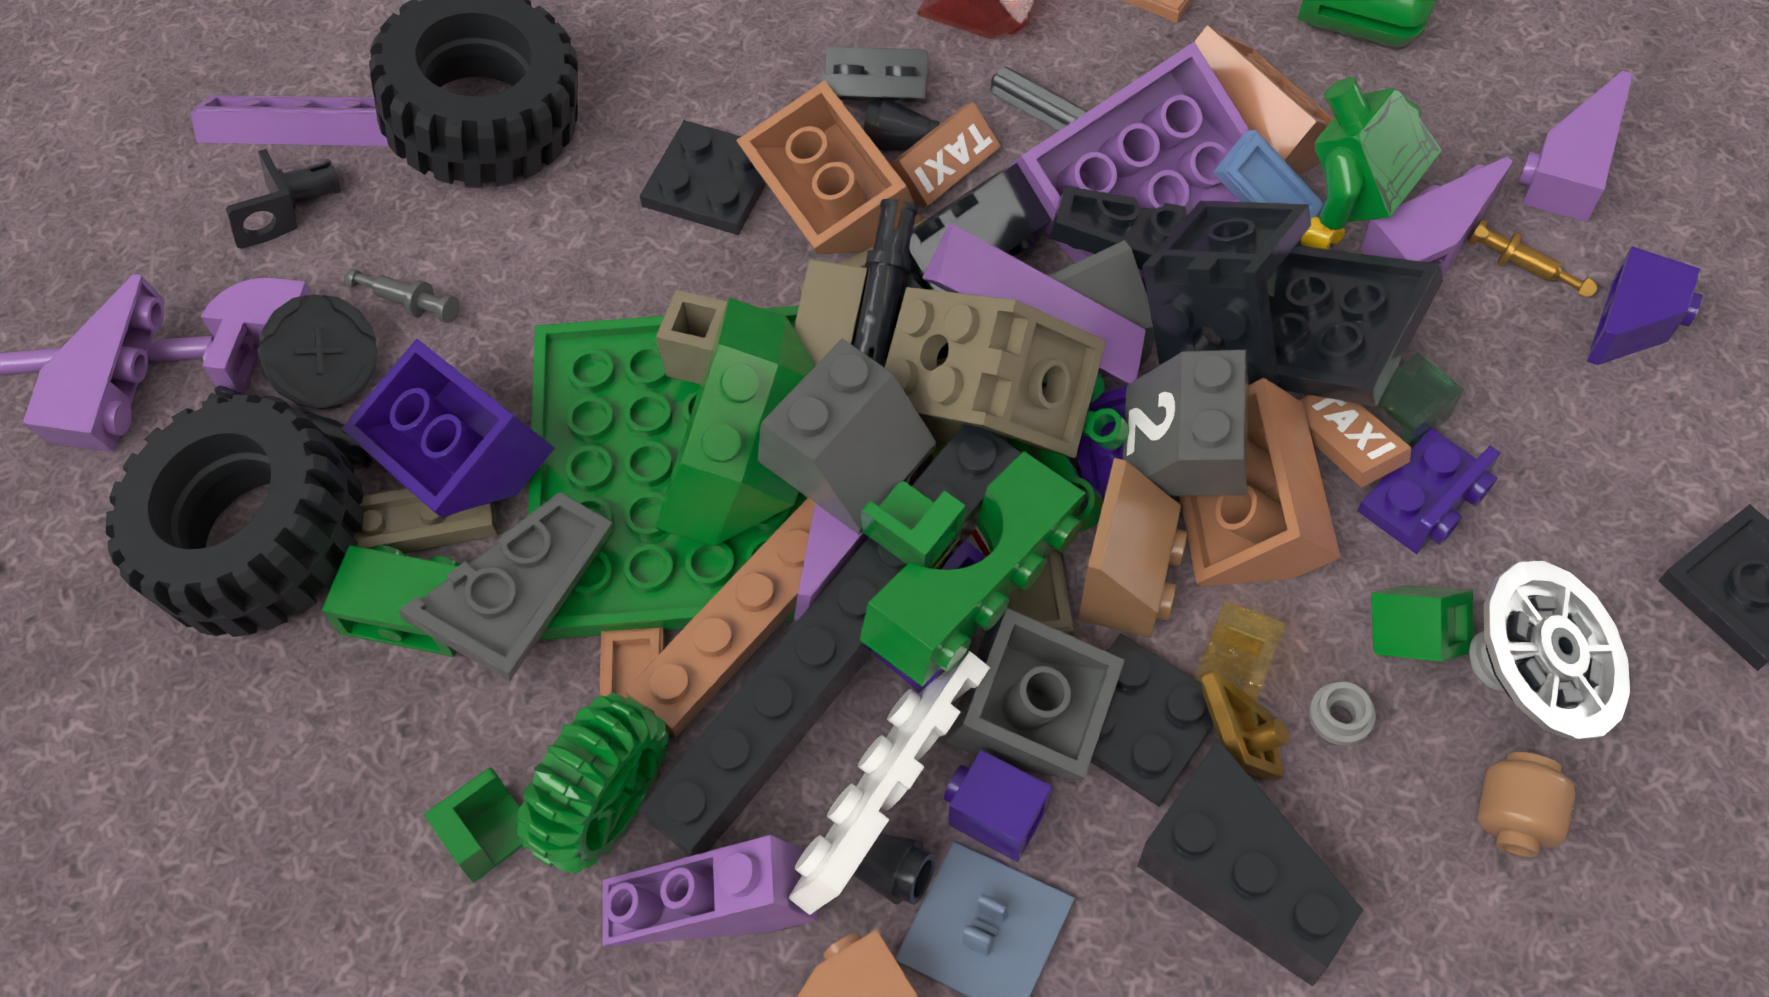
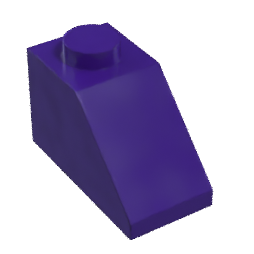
M1631 247L1613 278L1587 362L1600 365L1666 343L1670 340L1679 324L1689 327L1698 312L1703 297L1702 294L1694 292L1701 269Z

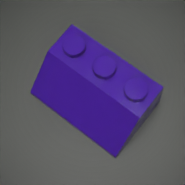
M417 338L341 428L440 517L517 495L555 449V447Z

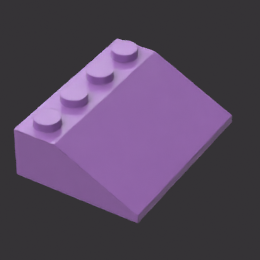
M1193 42L1021 155L1009 166L1015 163L1019 165L1051 218L1048 223L1042 226L1049 236L1057 205L1065 186L1134 197L1140 207L1148 209L1162 207L1164 203L1182 205L1186 207L1188 215L1200 200L1240 202L1213 174V171L1244 132L1250 131L1199 48ZM1055 241L1075 263L1094 255L1093 253L1075 249L1067 244ZM1138 269L1140 276L1142 278L1144 276V272Z

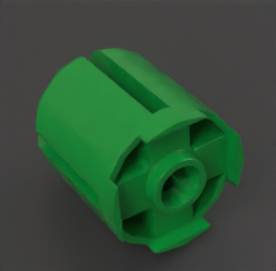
M1303 0L1297 19L1307 22L1306 25L1397 49L1410 45L1423 34L1436 0Z

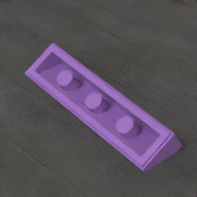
M211 95L190 111L197 143L388 146L387 138L381 134L377 122L374 97Z
M952 223L948 224L924 273V280L947 292L1018 300L1106 340L1098 372L1124 384H1130L1136 380L1146 331L1144 328Z

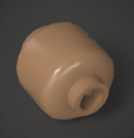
M1527 752L1509 753L1506 760L1493 763L1485 773L1476 814L1477 821L1483 830L1497 838L1496 847L1499 850L1515 856L1536 858L1538 857L1539 849L1558 847L1566 841L1569 835L1576 798L1575 786L1570 778L1562 774V766L1555 760Z

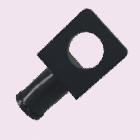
M267 149L258 151L265 184L270 194L227 206L226 213L237 248L242 249L273 240L298 229L294 214L296 203L330 193H339L341 191L336 171L333 165H331V161L326 159L323 162L284 173L281 168H276ZM266 211L273 214L271 222L264 228L249 230L244 227L246 218L255 212Z

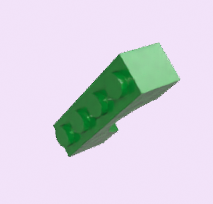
M1023 451L986 489L976 526L984 536L991 554L972 566L953 570L932 569L909 562L868 602L860 641L922 687L940 668L946 672L951 671L968 650L971 643L969 637L979 627L986 631L990 630L1005 612L1010 601L1008 596L1017 587L1023 591L1028 590L1043 571L1047 562V555L1053 549L1062 553L1073 542L1082 526V521L1076 518L1085 492Z

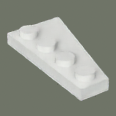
M969 651L951 671L942 673L918 694L909 689L890 711L887 720L894 725L887 737L879 736L861 758L858 767L865 773L858 785L850 784L833 803L827 817L834 824L825 838L821 835L817 836L806 848L795 865V870L802 876L788 899L809 915L840 895L889 821V818L880 812L879 809L883 808L885 811L891 809L905 792L911 788L924 768L917 760L932 747L939 736H943L948 732L960 714V711L951 703L971 687H977L990 669L987 664Z

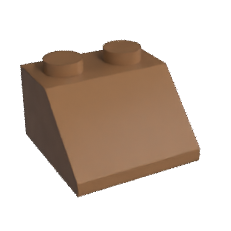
M1114 458L1087 567L1078 621L1151 638L1156 618L1169 620L1176 584L1165 582L1168 565L1180 567L1188 531L1176 529L1181 505L1126 460Z

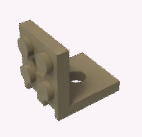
M906 287L885 369L894 374L919 416L981 427L1057 455L1075 458L1106 340L1018 300ZM948 343L949 352L947 359L943 365L937 367L938 353ZM1047 372V386L1044 393H1042V381Z

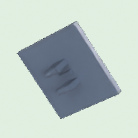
M953 842L895 960L965 997H1031L1073 906L1075 897L959 843Z

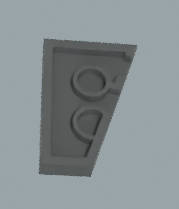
M559 492L500 536V541L469 564L465 561L446 575L447 580L421 599L417 596L400 608V617L402 620L510 682L613 532V522Z

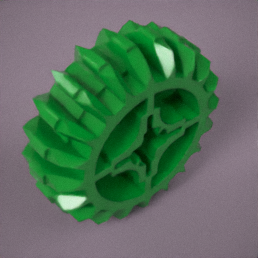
M615 692L606 697L601 695L594 699L589 707L585 706L579 709L574 721L571 724L563 725L561 735L554 744L547 745L546 756L541 764L534 767L535 776L532 782L524 789V798L526 800L518 809L517 816L519 820L517 836L522 839V845L534 852L533 856L549 867L555 866L565 873L570 871L574 874L593 866L598 862L601 855L609 853L614 842L619 837L625 836L629 824L634 818L638 817V809L650 796L649 792L653 783L660 777L659 767L666 759L665 747L668 744L666 722L654 715V710L631 697L625 698Z

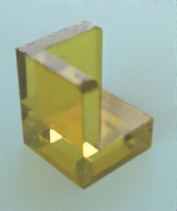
M1224 600L1209 644L1194 679L1202 683L1201 674L1216 669L1255 702L1284 630L1285 623Z

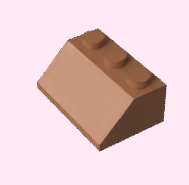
M1207 25L1195 40V44L1250 130H1257L1298 176L1319 164L1320 160L1315 150V142L1333 120V117L1252 46Z
M825 80L736 140L817 254L863 252L874 245L882 199L898 200L893 225L894 229L898 227L904 201L915 204L906 184ZM919 212L915 217L914 225L922 221Z
M1262 378L1249 385L1247 495L1179 496L1185 528L1188 531L1187 538L1196 584L1200 586L1294 579L1341 558L1303 402L1267 379Z

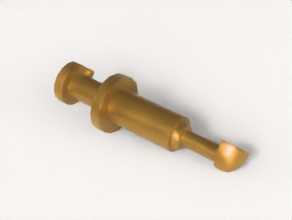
M1481 218L1467 243L1473 246L1478 241L1501 253L1497 264L1501 266L1510 261L1548 282L1558 279L1577 289V293L1585 297L1594 295L1597 290L1596 283L1587 277L1582 281L1562 270L1561 262L1521 242L1523 234L1517 230L1509 239L1486 227L1488 221Z

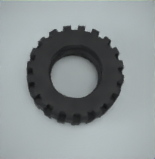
M410 0L400 7V15L392 13L380 27L381 32L375 36L371 45V59L369 61L377 122L381 134L387 138L388 146L400 158L404 159L407 157V164L424 175L428 171L433 172L436 180L451 185L454 180L464 181L466 187L482 188V183L496 182L498 187L512 184L514 177L522 175L524 179H527L541 171V163L546 165L553 163L562 154V146L565 147L570 143L575 133V123L578 121V60L576 50L571 46V38L566 30L559 23H555V18L540 5L533 8L530 0ZM468 77L493 78L512 85V87L504 91L485 96L459 95L440 88L449 82Z
M233 395L231 402L225 397H216L202 401V408L196 411L186 408L173 415L172 419L174 422L165 429L155 428L144 438L148 444L138 455L133 452L123 465V470L126 474L122 482H114L109 496L114 510L106 512V535L111 538L108 540V552L112 563L120 569V576L125 582L187 628L193 627L202 634L212 636L225 635L226 632L232 637L257 633V626L259 625L266 630H270L289 622L287 615L296 610L304 613L315 605L317 601L314 597L325 586L331 589L349 545L357 546L358 544L353 538L354 532H361L363 526L364 509L359 504L363 502L364 494L361 481L354 475L355 468L348 458L300 409H293L286 401L274 397H263L261 399L258 395ZM270 483L265 501L253 519L229 539L206 547L209 532L221 512L243 493Z

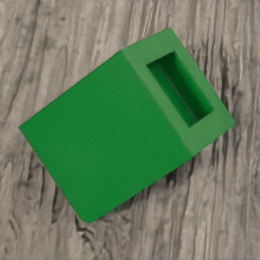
M899 482L880 506L869 501L862 509V532L904 563L908 564L910 562L931 568L963 529L966 505L945 490L933 502L908 483Z
M1402 585L1371 592L1372 640L1375 654L1439 662L1470 654V643L1474 637L1473 590Z
M492 767L481 772L423 814L457 864L473 883L523 847L522 839L517 836L519 823L517 816L520 807Z

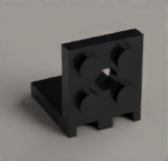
M1199 201L1143 265L1159 365L1181 352L1246 350L1248 386L1265 378L1280 387L1267 281L1310 228L1309 204ZM1202 327L1212 328L1219 337L1224 339L1225 345H1215L1207 340L1202 332Z

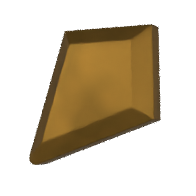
M1216 669L1201 674L1203 696L1220 742L1247 773L1266 780L1284 778L1279 747L1289 742V733L1285 724L1279 719L1273 720V716Z

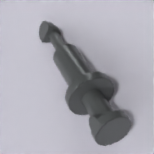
M350 269L344 277L345 285L352 287L359 283L372 288L376 296L405 305L406 312L416 318L421 317L425 310L436 313L440 321L449 323L457 317L459 312L458 298L452 295H445L442 298L435 296L431 284L422 280L416 281L411 285L384 275L374 279L362 275L360 271Z

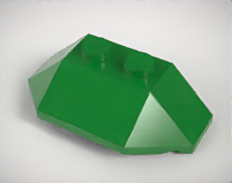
M730 297L728 298L655 529L714 547L795 505L799 491L758 462L761 422L816 366L787 317Z

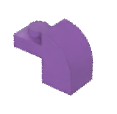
M278 278L250 279L227 288L208 304L201 318L213 335L214 340L209 342L205 348L202 367L216 387L223 385L237 392L245 393L259 359L257 353L261 330L273 311L290 299L312 295L306 282Z

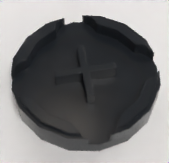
M314 294L292 298L273 311L260 332L257 354L263 376L279 395L300 406L322 409L347 402L365 389L376 370L377 346L373 327L359 309L339 297Z

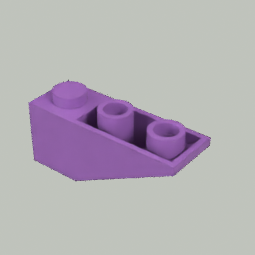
M1507 156L1487 166L1477 165L1468 170L1462 177L1443 186H1430L1416 198L1400 204L1390 218L1369 220L1360 250L1366 255L1437 263L1441 265L1442 276L1445 275L1476 225L1499 194L1511 167L1512 160Z
M133 274L41 368L23 424L48 443L114 452L120 436L128 431L132 420L131 404L138 383L143 381L148 370L147 354L154 331L161 327L164 319L163 303L165 299L142 275Z
M772 835L604 879L602 946L773 932L818 921L817 910L809 915L788 899L802 876L795 870V865L805 850Z

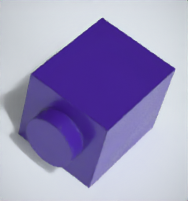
M980 750L970 769L960 765L947 786L943 800L950 803L948 825L1019 862L1049 807L1052 786Z

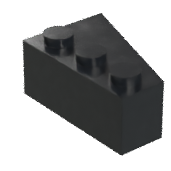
M1015 163L997 172L913 228L909 258L912 259L911 267L920 277L924 289L945 291L924 280L923 276L949 223L962 228L1005 253L1009 252L1011 256L1017 255L1039 240L1035 231L1048 223L1051 218L1019 165Z
M1219 739L1213 744L1146 841L1137 866L1312 987L1329 967L1363 912L1361 906Z

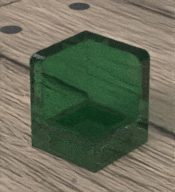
M1418 352L1394 372L1377 405L1404 427L1400 438L1412 449L1431 428L1436 430L1450 418L1464 389Z

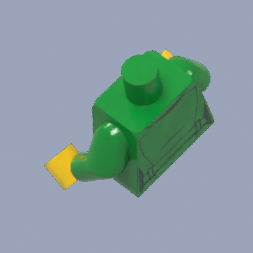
M1353 77L1336 82L1324 94V98L1335 117L1316 139L1315 150L1326 175L1328 196L1319 217L1311 218V226L1301 238V245L1304 247L1329 250L1331 243L1337 244L1344 238V227L1347 222L1390 218L1442 151L1420 120L1421 110L1417 104L1405 98L1400 91L1394 88L1363 94L1356 79Z

